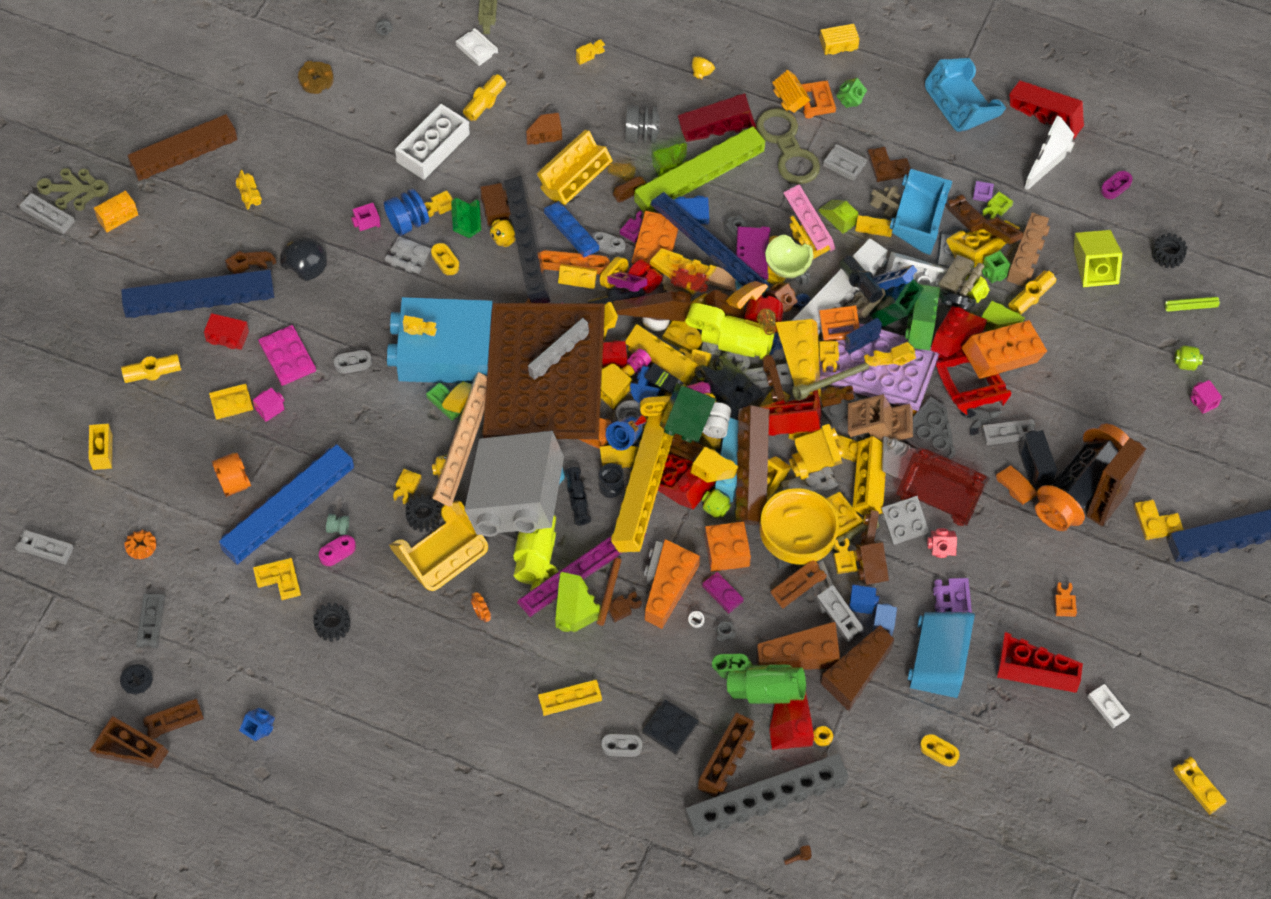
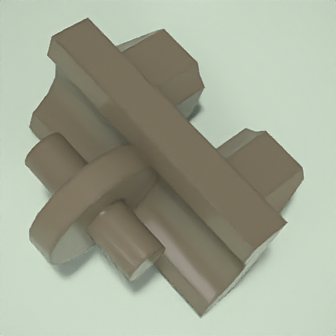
M886 186L884 191L888 194L880 189H874L871 193L874 196L870 205L880 209L885 202L888 204V207L884 213L894 218L900 202L894 199L899 200L901 198V195L897 193L899 188L893 186L890 189Z

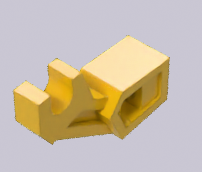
M908 342L891 348L890 353L875 350L873 351L874 356L864 355L865 362L869 366L889 364L902 366L916 359L915 349Z

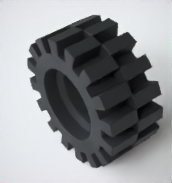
M1168 233L1167 236L1162 234L1161 237L1157 238L1152 249L1153 259L1155 258L1156 263L1160 262L1159 266L1162 267L1164 264L1166 265L1165 268H1169V265H1171V268H1175V265L1178 267L1183 263L1187 253V246H1185V240L1182 241V237L1176 238L1177 234L1171 236V233ZM1163 248H1172L1176 251V254H1168Z
M421 494V498H418L416 495L414 500L410 499L409 504L407 503L406 519L409 526H413V530L416 531L419 528V532H423V529H426V532L430 531L429 527L435 529V524L439 525V520H441L440 504L435 499H431V495L427 494L426 498L424 494ZM421 508H427L431 511V514L426 518H419L416 512Z
M329 602L327 607L323 604L321 605V610H316V614L313 616L315 631L320 638L323 637L325 641L329 638V641L333 642V638H336L338 641L340 640L339 636L344 638L346 636L345 632H349L350 618L346 608L344 609L343 605L340 604L338 607V604L334 602V605L331 606ZM331 616L337 617L340 620L337 626L329 628L324 625L326 618Z

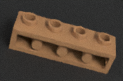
M1031 213L1023 238L1012 262L1007 278L1008 282L1024 287L1027 278L1031 279L1034 271L1032 265L1037 264L1040 255L1037 252L1038 250L1042 251L1045 242L1043 236L1047 237L1050 226L1047 225L1049 218Z

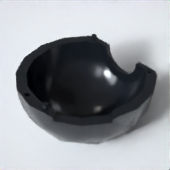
M302 236L290 240L285 244L280 255V266L286 270L288 268L292 269L304 281L317 278L323 273L327 265V254L324 247L317 240Z

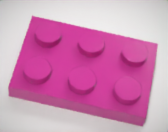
M293 325L258 339L281 386L316 372V367Z

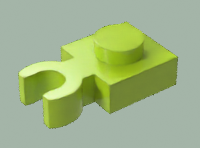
M998 192L988 202L982 216L991 214L990 220L995 218L997 214L1002 216L1013 205V201L1001 192Z

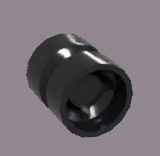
M606 464L599 471V491L607 498L619 496L624 488L623 470L617 464Z

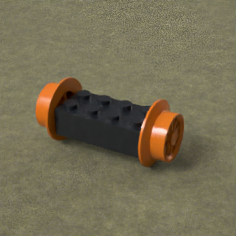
M1107 423L1100 425L1098 429L1091 428L1085 431L1083 434L1084 444L1050 485L1040 487L1037 491L1039 502L1035 506V511L1047 526L1057 531H1066L1070 526H1079L1084 522L1085 515L1082 509L1085 508L1087 501L1095 494L1104 469L1129 439L1127 434L1120 428Z

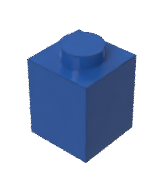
M852 585L849 604L851 611L872 614L874 607L877 608L879 596H876V588Z

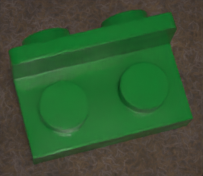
M454 198L451 201L453 231L471 238L481 231L480 201L474 200L469 204Z

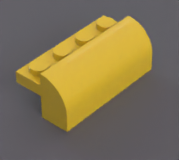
M584 130L537 173L542 183L540 188L554 202L560 201L561 204L566 205L613 160L607 148L596 145L590 131Z

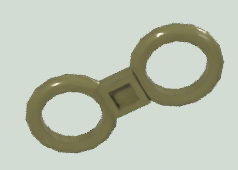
M775 108L763 112L757 119V132L764 140L775 143L782 153L778 162L780 175L785 180L794 184H806L813 181L819 174L820 163L814 153L806 149H800L794 137L798 130L796 118L792 113L784 109ZM771 117H782L790 123L791 129L784 135H772L764 129V122ZM792 157H804L812 163L813 169L805 176H795L787 171L785 163Z

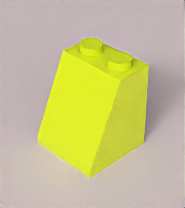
M1111 230L1075 233L1074 253L1082 286L1119 284L1122 251Z

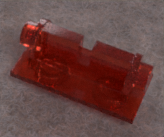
M678 268L677 271L673 270L676 273V277L672 276L670 283L674 284V286L687 288L688 282H691L690 290L701 293L703 291L707 292L708 285L705 282L710 281V279H706V274L696 272L694 276L688 274L689 270Z

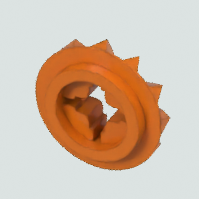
M144 530L134 531L132 535L127 536V540L124 543L127 554L134 559H145L151 556L157 545L155 536L150 531L146 532ZM143 540L145 546L140 545L137 547L136 542Z
M478 592L471 594V604L478 618L485 623L490 621L491 614L481 594Z

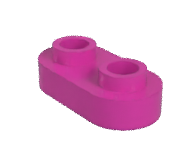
M637 349L627 360V365H630L635 373H639L642 366L647 367L650 364L651 357L644 350Z
M343 535L322 547L319 551L320 562L325 566H332L353 554L356 549L354 539L349 535ZM327 552H331V553H332V554L329 555V556L325 555Z

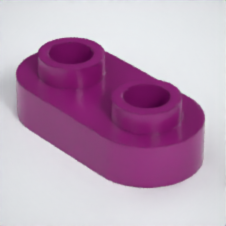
M1126 171L1117 172L1103 183L1101 194L1107 199H1115L1131 186L1132 175Z

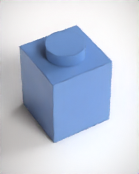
M877 604L873 631L881 625L892 636L897 607H893L890 604Z

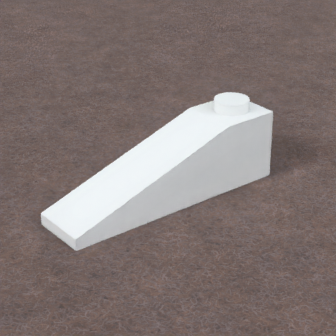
M1059 116L1056 117L1048 133L1049 136L1046 143L1043 144L1038 159H1036L1028 175L1024 188L1026 190L1031 188L1062 161L1067 152L1071 153L1075 143L1072 142L1074 134Z

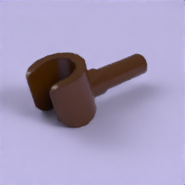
M810 846L800 847V854L784 860L785 865L797 860H810L812 857Z

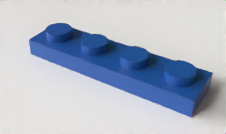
M560 201L544 208V214L583 257L599 251L598 243Z
M914 265L874 276V281L880 288L887 290L893 286L898 287L903 283L908 284L913 280V275L918 270Z

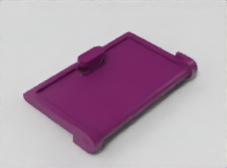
M737 227L736 256L760 277L767 280L769 275L765 252L769 244L770 228Z

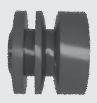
M627 105L625 142L637 143L639 135H643V142L647 143V135H651V144H656L660 119L657 106H653L652 114H648L649 106H646L644 114L640 113L639 105Z

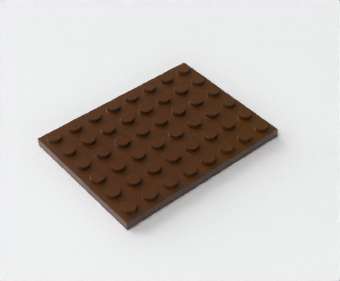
M492 304L483 438L553 431L556 439H599L605 304ZM582 318L588 322L589 333L585 339L578 341L570 352L562 355L561 359L556 364H552L544 375L537 377L535 380L529 376L528 365Z

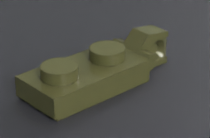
M480 0L478 20L479 25H483V34H490L491 25H495L498 0Z

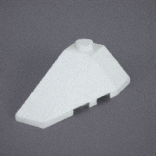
M891 252L886 267L887 273L914 265L918 271L913 275V279L918 284L940 287L939 282L948 270V268Z

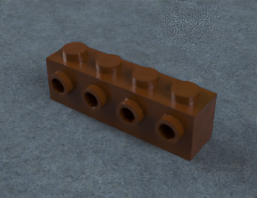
M736 712L699 779V790L713 797H717L719 792L723 794L728 784L726 782L728 776H733L737 768L735 764L737 759L743 758L746 752L745 745L747 741L751 742L756 731L753 730L755 721Z

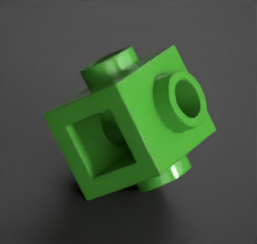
M858 78L844 81L836 96L846 108L856 107L861 104L867 89Z
M998 251L985 257L982 273L991 283L1002 281L1007 277L1010 263L1002 252Z

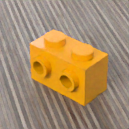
M126 190L94 207L97 220L106 232L138 216L135 202Z

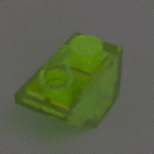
M686 142L652 152V164L658 177L666 174L670 169L681 166L687 156Z

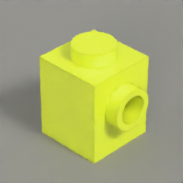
M981 276L974 282L971 292L966 294L971 300L975 298L977 304L990 291L986 280Z

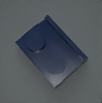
M876 318L846 335L845 350L849 355L880 338L879 334L881 333L882 325L880 320Z

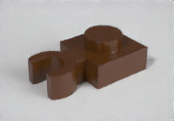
M846 386L843 389H840V387H829L821 390L823 407L840 404L841 400L844 399L853 400V386Z
M636 592L630 593L627 599H624L621 595L611 600L608 613L614 623L631 615V608L638 609L642 606L641 600L638 602L632 601L637 597Z

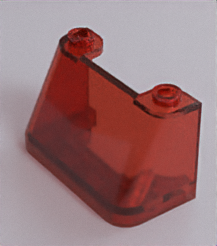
M919 447L913 452L896 494L900 496L901 500L918 496L919 501L950 514L953 523L959 526H968L990 478L931 450Z

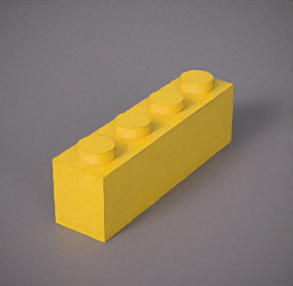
M875 437L858 441L853 509L863 516L865 513H868V509L877 510L879 514L883 513L881 508L884 501L886 473L882 471L883 442Z

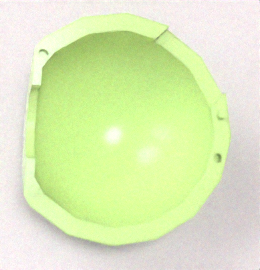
M787 235L774 238L768 244L765 252L767 265L776 275L783 278H795L803 275L809 269L813 260V249L811 246L805 243L804 245H798Z

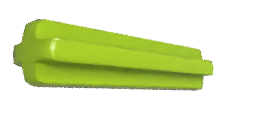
M1216 296L1165 301L1164 306L1168 312L1219 307L1220 302Z

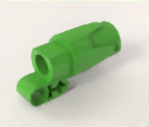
M719 654L712 660V667L722 678H727V692L733 699H748L750 704L790 703V700H803L805 697L806 677L801 667H792L791 665H753L744 654ZM723 664H726L723 669H720Z

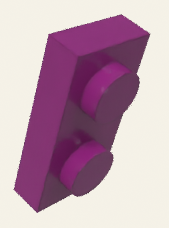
M619 271L608 275L607 283L613 284L618 288H628L629 291L635 292L647 286V279Z
M718 572L702 584V587L728 614L743 603L744 598Z

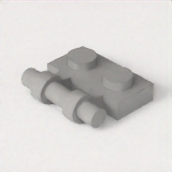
M399 236L391 248V254L394 256L387 254L385 261L391 263V266L404 268L409 273L419 274L421 267L417 266V264L425 266L431 255V248Z

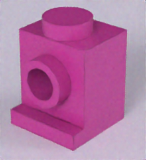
M374 203L352 209L353 217H351L354 228L358 227L359 231H363L375 226L377 228L381 227L380 218Z

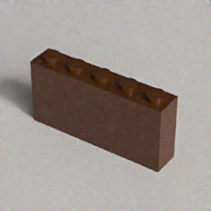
M1129 438L1103 471L1086 517L1103 527L1128 495L1147 449L1139 441Z

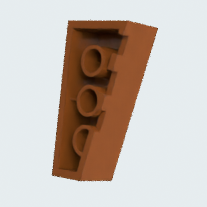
M836 622L757 644V665H791L792 667H801L803 670L831 668L840 659Z

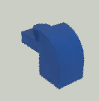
M642 366L641 371L638 373V384L631 383L630 385L631 394L638 403L644 398L660 397L665 394L663 390L652 387V384L644 378L650 367Z

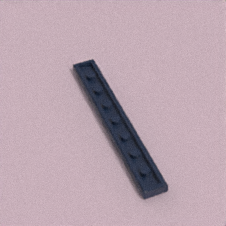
M663 192L651 201V206L742 286L757 281L768 286L766 290L769 288L770 284L666 193Z

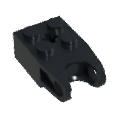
M723 356L716 357L713 362L715 370L705 365H699L695 368L697 381L709 384L710 394L715 396L716 403H723L730 407V418L738 420L740 408L747 406L759 407L765 394L727 358ZM719 361L723 364V369L720 367ZM700 370L704 373L705 378L701 376Z

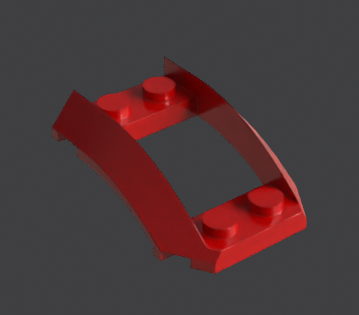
M962 348L949 357L939 355L936 361V368L941 381L957 408L966 415L969 408L993 404L998 401L1004 406L1010 398L1011 391L1007 390L1006 384L999 374L985 377L989 386L959 393L947 367L970 363Z

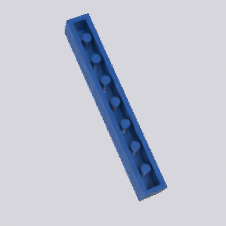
M338 445L329 448L320 459L313 461L304 472L298 473L292 482L285 484L275 496L269 497L265 504L260 508H256L247 519L240 521L230 533L224 534L219 541L221 550L238 565L354 468L353 459Z

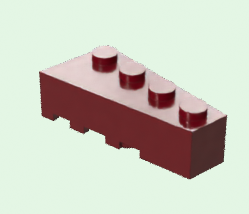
M745 93L678 115L686 142L706 139L712 134L723 136L725 132L729 131L740 133L745 128L754 127L757 129Z

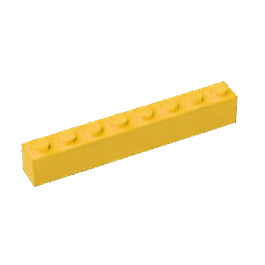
M663 415L648 416L647 422L644 425L643 436L639 442V449L635 456L633 469L630 472V479L625 490L624 500L621 503L619 517L616 519V527L611 536V542L619 553L640 552L673 439V436L664 433V428L659 426Z

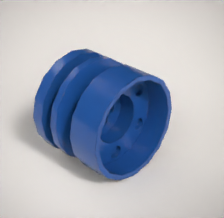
M413 188L409 189L407 193H401V201L396 196L384 201L386 215L399 236L411 232L412 224L419 228L421 224L429 223L426 206Z

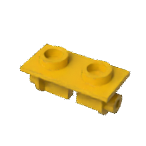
M241 170L238 178H236V187L241 193L242 202L245 203L247 210H249L251 204L255 206L260 205L262 198L258 189L252 190L257 187L253 176L249 173L244 175L243 170Z

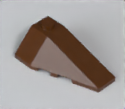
M683 291L665 292L613 301V307L617 315L685 322L691 306L690 293Z

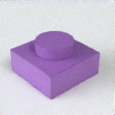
M976 181L973 200L989 202L992 199L994 184Z

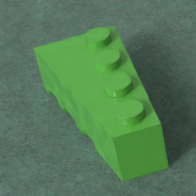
M921 285L924 289L909 313L912 316L909 315L907 326L911 328H907L905 339H909L908 343L916 349L930 351L940 287Z

